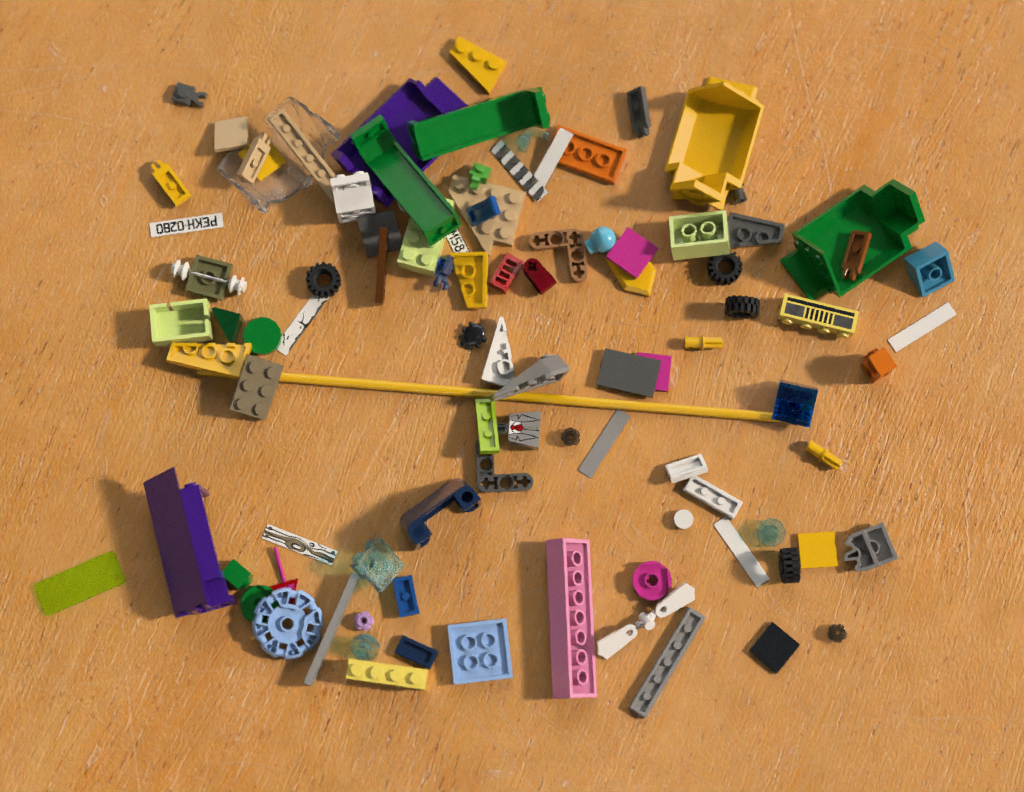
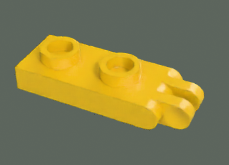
M158 159L156 161L160 165L159 168L154 163L150 165L154 170L152 175L176 207L191 198L192 195L167 162L163 164Z

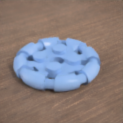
M291 588L274 590L271 595L261 599L255 608V618L252 621L253 635L255 640L258 639L262 645L260 647L273 657L277 658V656L285 657V659H295L303 656V653L309 649L311 651L320 640L322 635L320 634L321 626L324 625L322 611L315 604V599L302 590L295 591L291 590ZM289 598L297 599L296 605L288 604ZM277 600L280 606L273 609L271 604ZM308 606L311 613L306 616L302 609ZM263 615L269 616L268 624L262 622ZM285 618L293 620L294 625L291 629L283 628L282 621ZM308 624L314 625L312 632L306 631ZM268 632L273 636L269 641L265 637V634ZM302 638L305 643L298 646L296 641ZM280 642L287 644V649L279 648Z

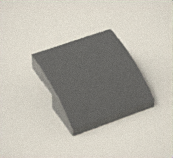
M393 209L357 219L367 258L378 255L380 227H387L389 230L388 253L401 249L402 239Z

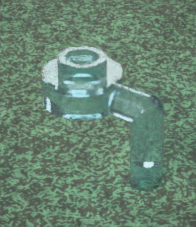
M535 127L528 128L526 133H523L522 136L519 135L517 138L516 146H518V151L526 153L533 135L548 140L550 133Z

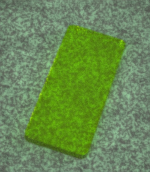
M110 551L35 584L34 588L45 615L51 616L124 584L126 578L116 553Z

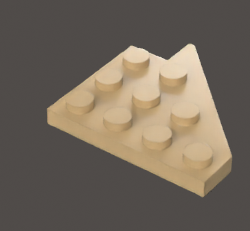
M453 174L449 195L454 200L455 205L484 252H488V257L491 255L494 242L512 247L526 192L491 183H486V185L480 183L478 189L474 190L469 188L472 183L470 179ZM491 196H495L501 214L494 219L472 227L466 209Z

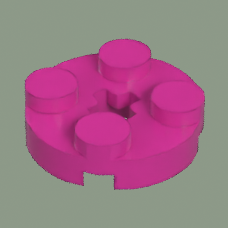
M657 561L642 563L636 568L632 576L634 590L639 597L646 600L662 598L667 594L672 583L669 570ZM650 575L657 579L654 586H650V583L646 582Z

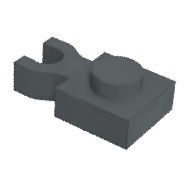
M177 82L172 101L186 106H191L193 102L198 107L204 108V103L198 100L202 97L207 99L208 95L205 92H196V88Z

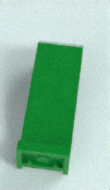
M542 87L518 90L419 122L411 120L406 122L415 158L425 161L530 127L548 128L550 127V114L547 111L546 97Z
M381 114L349 135L352 140L351 143L365 164L419 227L430 247L461 226L455 209L397 143Z

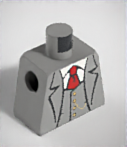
M541 411L510 414L509 423L498 422V434H508V444L538 450Z

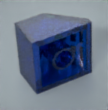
M780 379L771 419L810 428L818 388Z

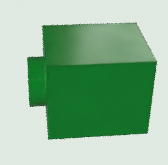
M235 559L223 570L225 578L239 590L246 589L253 581L251 578L254 575Z

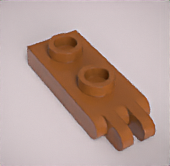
M851 231L841 265L843 279L847 280L849 278V280L854 281L856 275L861 273L872 236L870 232Z

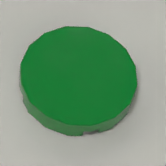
M260 317L248 323L244 330L243 338L244 343L252 344L251 352L257 355H268L277 350L281 344L282 333L275 321L270 318Z
M256 585L247 589L240 600L242 615L248 621H254L256 606L261 599L271 595L274 590L265 585ZM276 600L271 604V606L273 607V609H275L277 606H280V604ZM263 615L262 622L267 623L269 616Z

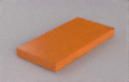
M557 125L550 145L560 127L573 134L557 164L614 185L627 149Z

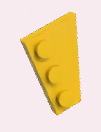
M459 36L449 51L450 55L464 70L466 69L471 74L473 79L488 94H490L507 65V61Z
M488 252L450 253L467 308L487 309Z

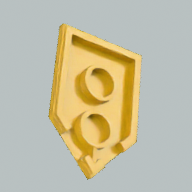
M605 257L607 264L623 290L650 297L656 270L651 262L648 263L639 277L635 279Z

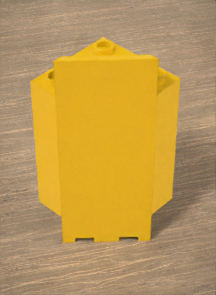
M707 77L705 86L688 89L664 172L673 176L670 191L673 192V200L687 199L690 201V204L703 207L705 204H709L716 210H723L728 191L741 189L765 107L755 99L757 87L715 77Z

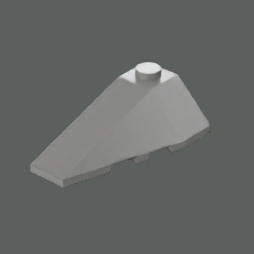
M546 354L494 393L490 401L492 403L561 381L570 371L569 366L558 354L553 356Z

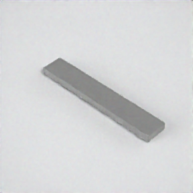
M354 573L350 575L304 680V683L307 685H314L359 582V576Z
M688 607L629 705V709L643 718L647 717L706 618L704 615Z

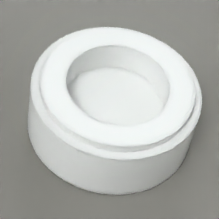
M685 509L679 510L674 515L675 526L683 530L688 529L693 524L692 513Z

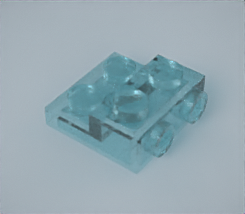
M381 537L374 540L371 538L364 543L363 547L365 549L362 552L358 551L352 556L353 562L349 566L362 580L367 579L374 589L380 593L383 592L405 565Z

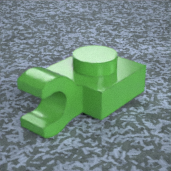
M474 163L468 179L472 181L469 188L477 190L480 183L486 185L492 168Z

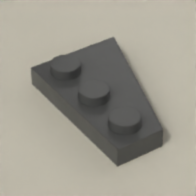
M730 212L728 216L730 249L781 244L785 224Z

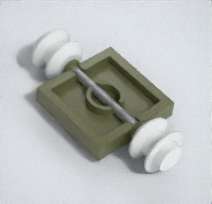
M195 256L192 269H190L188 262L182 265L180 260H177L176 263L174 262L171 267L173 278L179 275L182 280H185L189 276L185 288L186 292L223 301L227 287L230 293L236 290L238 295L242 292L244 293L247 287L244 277L240 280L237 279L236 275L230 278L233 264L204 256Z

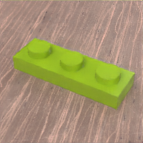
M475 399L479 453L499 454L495 402L491 403L490 399Z

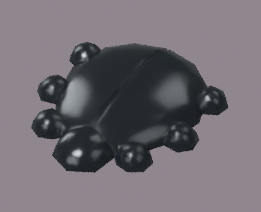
M470 321L468 323L469 326L462 328L463 335H459V339L462 340L460 346L463 348L467 347L468 350H472L473 346L479 348L482 342L487 341L484 328Z

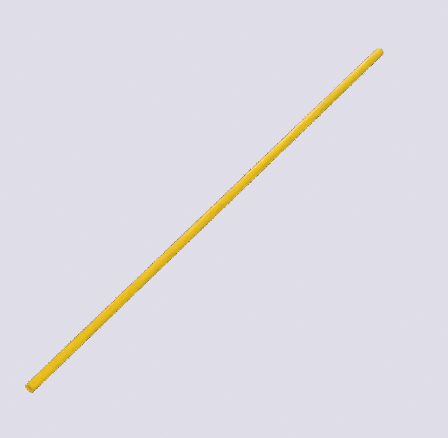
M197 370L198 375L226 377ZM285 372L281 373L279 382L490 399L498 391L494 389ZM523 392L501 399L794 424L800 423L793 422V419L809 422L803 420L804 417L809 418V416L801 414H791L789 417L785 416L784 413L776 414L764 411ZM773 415L790 418V421L773 418ZM794 415L800 416V419L793 417Z

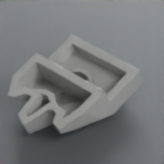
M884 522L853 533L845 541L846 546H851L853 550L844 554V561L856 560L858 564L855 566V572L867 571L898 559Z

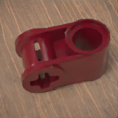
M530 258L526 260L523 268L524 275L540 295H543L557 284L554 277L537 259ZM529 265H530L531 267H534V266H535V267H536V268H535V271H533V270H530V271H529V270H528V269H529Z

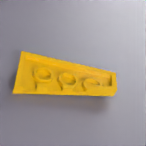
M172 342L166 361L167 363L238 379L245 356L250 354L252 344Z

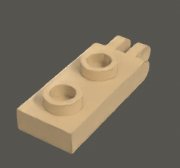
M261 132L258 137L253 139L237 172L238 176L250 184H254L270 151L269 144L271 138L264 132Z

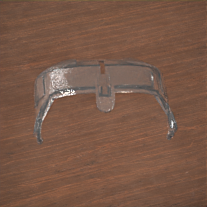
M290 96L274 107L263 118L264 122L273 132L272 144L287 161L285 163L288 166L286 169L281 166L261 182L256 178L254 184L247 183L237 175L243 162L238 156V153L243 150L242 148L230 150L217 167V170L220 172L219 174L236 187L262 214L264 212L268 213L269 203L282 202L293 196L300 189L308 188L314 181L312 175L268 121L271 116L283 108L323 160L326 146L341 140L340 133L333 125L317 113L313 114L306 105Z

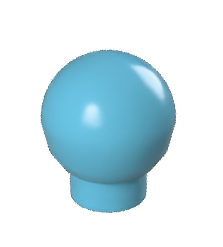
M602 226L596 228L591 233L590 238L584 242L591 254L597 251L604 253L610 251L615 245L616 236L610 228Z

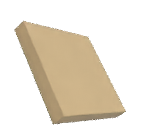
M247 116L214 122L215 152L249 147Z

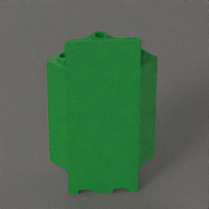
M895 179L890 180L876 191L866 185L861 186L792 233L794 238L793 244L796 249L779 261L808 299L816 300L827 291L830 294L834 293L840 298L912 248L908 236L918 230V226L925 222L916 192ZM851 231L870 232L872 236L861 273L856 275L854 281L849 280V278L847 280L843 279L841 265Z

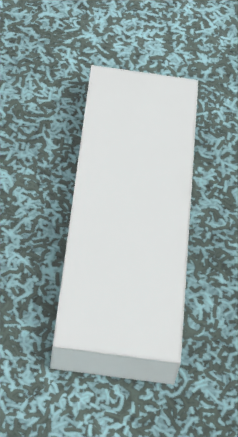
M698 476L689 478L682 490L732 520L743 504L742 501Z

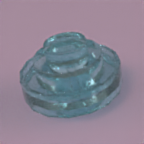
M775 518L763 520L756 530L759 542L767 547H775L781 544L786 536V529L783 523Z
M363 633L353 638L350 650L356 658L368 661L376 658L380 650V644L374 636Z

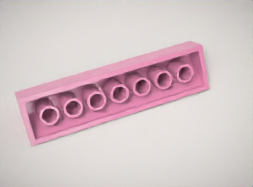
M572 538L546 540L553 699L597 697L590 541Z

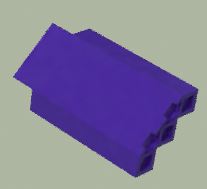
M434 77L426 86L419 80L415 81L409 78L357 129L381 114L394 139L420 170L424 172L439 156L425 161L415 158L406 122L411 120L419 122L467 107L468 105L438 77ZM349 136L331 153L332 157L343 170L348 171L351 175L357 171L368 172L373 198L378 203L388 207L395 200L394 197L365 164L351 143L352 140Z

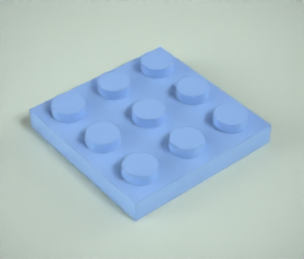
M506 618L448 625L454 685L513 678Z

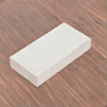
M698 454L665 465V470L671 483H675L708 472V467L702 454Z

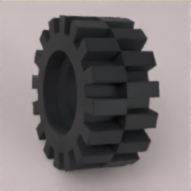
M730 252L727 255L711 256L707 270L711 280L716 281L715 284L719 285V283H722V286L726 284L731 285L732 282L737 281L743 264L740 262V256H736V252ZM721 261H727L731 264L732 271L728 274H722L718 270V264Z
M322 262V264L316 263L315 267L311 266V270L307 271L306 284L314 296L319 298L325 297L326 299L330 295L334 296V293L339 291L341 277L337 268L332 266V264H326L325 262ZM321 274H327L331 277V282L326 287H321L316 283L317 277Z
M742 295L728 296L725 299L724 314L729 317L733 316V318L739 317L740 319L757 318L759 316L760 300Z
M780 548L778 558L782 583H799L801 579V565L797 548Z

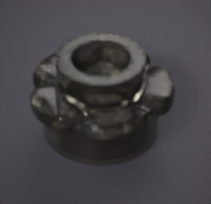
M573 428L565 429V432L561 435V439L566 446L577 445L580 441L579 431Z
M832 624L829 627V639L835 643H841L847 637L845 627L842 624Z

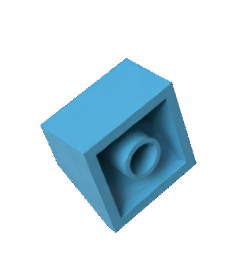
M936 241L904 258L907 274L921 297H925L955 281L949 252Z

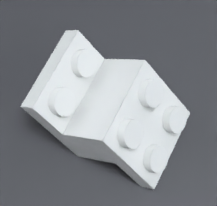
M357 171L349 176L340 174L330 179L336 213L340 224L357 221L358 218L376 214L368 172Z

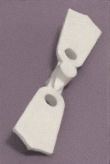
M684 582L656 605L655 612L652 611L649 614L641 613L638 617L639 620L634 623L635 625H626L597 641L598 655L609 659L636 637L638 629L644 627L647 630L653 629L655 626L654 619L657 616L660 618L666 617L694 601L695 588Z

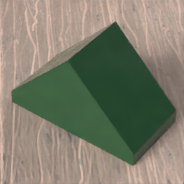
M217 307L212 308L228 341L236 343L243 321L241 314Z

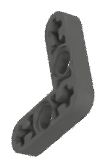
M477 440V484L481 492H525L532 488L534 481L528 473L494 474V454H491V457H479V443ZM481 461H490L491 467L488 470L481 469ZM513 477H517L516 481H522L523 477H526L530 483L527 484V487H523V484H517V488H513ZM494 478H498V489H494L495 485H489L488 489H484V486H481V483H484V479H488V482L493 483ZM503 478L510 479L511 485L509 488H502L500 486V481Z

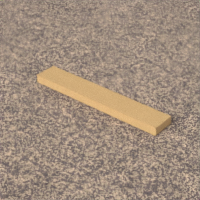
M283 108L280 109L268 121L335 205L330 179L336 175Z

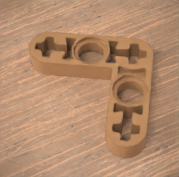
M579 229L536 232L530 236L529 247L534 251L567 248L572 281L583 283L586 280L588 271L584 239ZM572 234H576V237H579L577 238V247H573V239H569L572 237ZM554 235L561 238V242L557 245L553 244L550 240ZM545 236H548V245H545V242H540L539 246L532 243L535 241V238H538L539 241H545ZM575 251L582 254V258L578 261L573 260L571 254ZM576 265H580V272L584 273L581 278L574 275L577 271Z

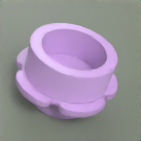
M366 611L358 613L354 618L355 627L363 631L369 630L374 622L373 617Z

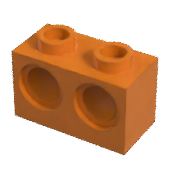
M885 347L880 350L875 348L867 353L868 355L863 357L864 361L861 364L872 383L887 376L897 367Z

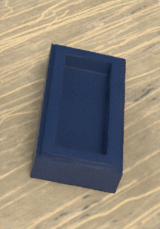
M402 635L394 653L431 669L438 651Z

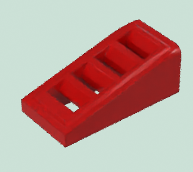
M506 253L490 280L489 286L506 294L524 261ZM508 259L515 262L517 266L515 267L507 263ZM504 266L514 271L511 273L508 270L504 269ZM503 272L509 275V279L500 275V273ZM499 278V279L505 281L506 284H503V283L497 281V279Z

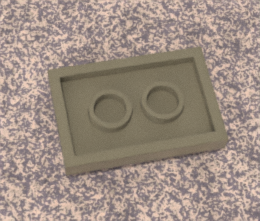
M246 354L228 409L266 420L284 366Z

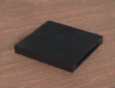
M772 622L749 651L777 674L800 644Z

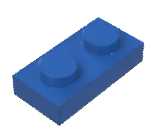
M412 575L392 579L400 618L420 614Z

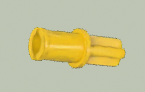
M702 335V337L685 336L684 339L685 349H721L723 346L721 337H704Z
M813 440L805 448V451L817 457L819 462L823 461L834 470H838L842 464V460L828 452L829 449H824Z

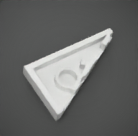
M501 316L498 319L481 381L504 387L515 377L510 345L506 333V323L504 322V317Z

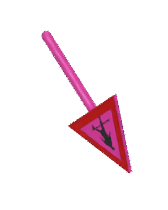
M274 547L273 550L283 583L270 587L273 590L291 588V590L296 591L298 578L286 582L278 549ZM289 598L288 604H294L295 598Z

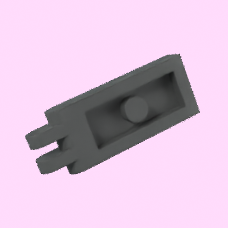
M640 86L627 92L632 130L636 133L638 139L648 136L649 127H651L646 88Z

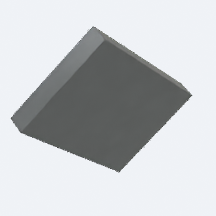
M605 348L597 386L653 398L661 360Z

